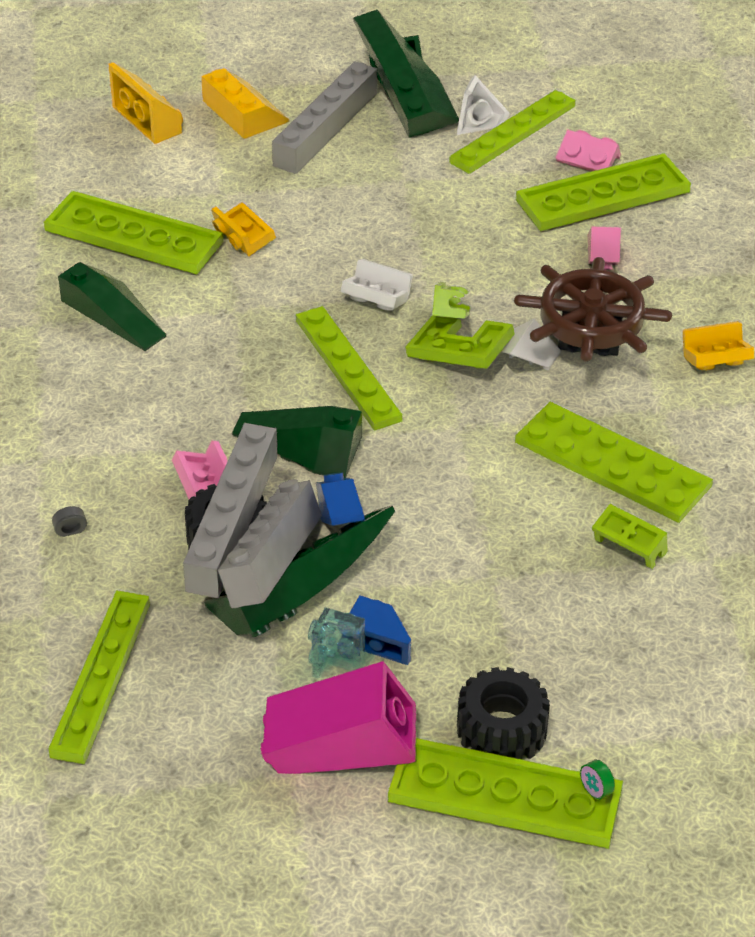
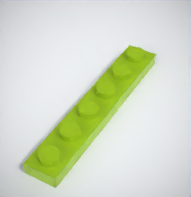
M554 90L450 155L449 163L471 174L574 108L576 100L565 95L563 92Z
M321 306L296 314V322L355 405L362 411L363 416L373 430L402 422L403 414L325 308Z
M116 590L48 748L50 758L85 765L150 607L149 596Z

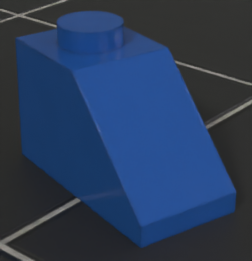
M343 473L324 475L323 482H316L322 522L333 526L365 520L352 478H344Z
M359 595L343 623V645L409 665L411 661V638L393 606Z

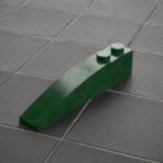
M378 9L353 17L356 28L375 68H377L381 81L408 137L423 135L458 123L459 118L438 76Z
M393 505L376 509L364 515L365 520L351 522L339 528L340 535L335 532L312 543L314 549L308 547L298 551L264 603L231 608L226 592L223 590L219 598L211 597L204 601L206 607L237 636L251 634L252 637H257L271 629L269 623L276 619L281 622L298 613L296 610L298 606L307 602L330 585L360 557L395 513Z

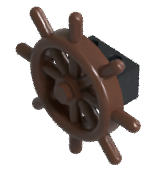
M601 257L593 260L592 269H578L564 274H559L551 266L544 265L541 267L540 272L550 283L544 289L542 297L519 294L514 298L516 306L541 309L540 316L543 326L531 331L530 339L533 342H538L553 335L559 339L558 348L560 350H566L571 353L580 352V358L584 362L590 361L593 353L601 356H618L619 345L627 343L638 353H644L647 350V344L637 336L644 320L669 322L672 319V313L664 309L645 308V300L641 291L654 284L652 276L646 275L631 282L622 275L604 270L605 261ZM565 295H567V296H569L572 300H569V299H561V298L564 297ZM623 301L626 305H616V303Z

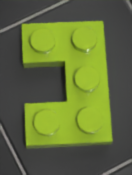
M431 316L405 346L407 357L487 369L514 336V327L510 323L486 320L473 337L455 335L462 327L460 318Z

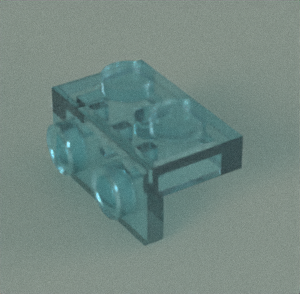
M325 607L319 619L312 621L308 631V640L312 641L308 662L312 664V677L318 679L327 664L349 671L362 668L365 664V619Z

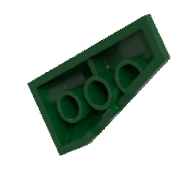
M78 262L58 275L60 296L63 303L133 345L147 351L166 337V333L129 288L110 274Z
M319 406L241 412L232 432V435L238 438L244 423L276 428L277 454L281 455L282 459L288 462L294 461L314 474L343 473L344 478H346L362 439V411L337 406Z

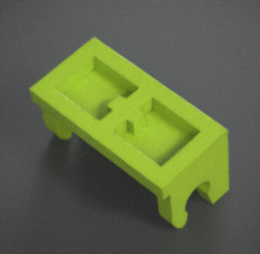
M446 282L437 283L434 289L432 316L466 319L470 313V306L458 303L460 298L464 297V294H468L469 291L464 287L448 286Z
M612 504L608 505L592 526L595 540L601 543L604 538H607L644 557L646 566L651 569L656 565V557L663 558L668 552L666 531Z

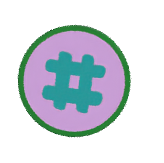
M594 759L581 767V781L589 795L599 800L613 793L615 788L614 777L604 762Z

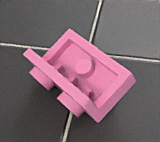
M567 129L555 158L557 162L588 171H596L611 167L615 158L620 159L621 153L619 145L610 138L603 137L599 139L592 137L589 133L582 130L575 132Z
M213 440L205 454L176 450L172 459L188 499L196 497V492L200 489L206 490L208 489L207 486L212 484L217 486L228 462L219 441Z

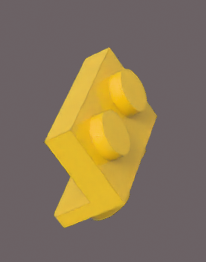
M243 202L225 214L216 206L211 209L215 219L212 221L215 230L225 234L236 250L241 249L248 256L276 238L274 230Z
M739 321L683 330L684 357L699 370H710L715 368V365L724 363L730 366L742 365L744 360L754 359V347L743 340L742 323Z

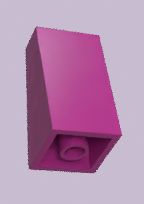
M384 661L267 697L266 713L263 715L264 739L260 748L265 762L270 763L277 773L302 774L415 762L416 703Z

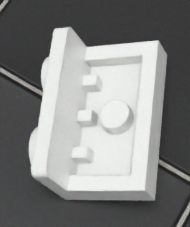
M360 259L357 261L355 276L343 280L341 292L349 294L352 300L358 302H367L368 300L377 303L376 306L380 309L394 310L405 304L408 300L413 275Z

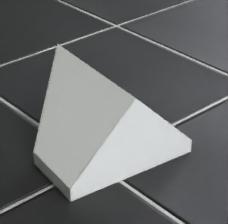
M476 75L471 78L464 91L456 135L493 129L505 122L509 117L510 113Z
M534 318L514 328V336L502 349L501 353L509 354L511 359L517 357L528 361L530 365L535 363L543 366V369L549 370L561 350L550 337L538 342H533L530 339L531 331L541 327Z

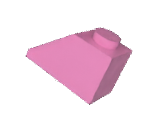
M591 227L588 232L589 264H593V260L597 257L604 259V270H612L613 265L619 264L621 227Z

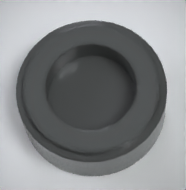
M69 506L58 510L53 515L52 524L55 533L65 537L81 533L87 526V520L81 508Z

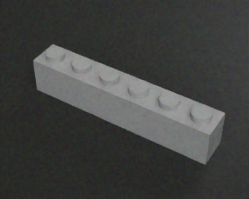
M354 61L272 141L273 167L297 174L377 94V68Z
M244 423L183 562L185 592L214 598L220 597L224 586L218 569L226 560L227 555L235 548L238 540L246 533L277 459L276 428Z
M292 479L281 483L218 569L231 608L264 603L322 515L310 480L298 482L297 479Z

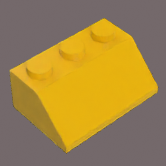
M114 62L108 64L112 107L154 144L182 134L183 116L179 109L173 107L165 97L159 95L137 75Z
M216 69L211 73L201 76L203 101L243 139L290 122L282 112L253 86L227 69Z

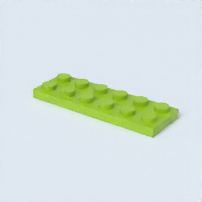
M662 153L516 191V201L540 231L689 193L691 182L668 156Z
M73 190L44 221L45 231L196 275L223 243L222 232Z
M551 401L515 435V443L677 523L683 520L713 484V479Z
M416 738L415 762L396 765L388 791V802L609 849L623 781L614 779L615 788L613 793L598 800L589 795L584 788L579 771Z

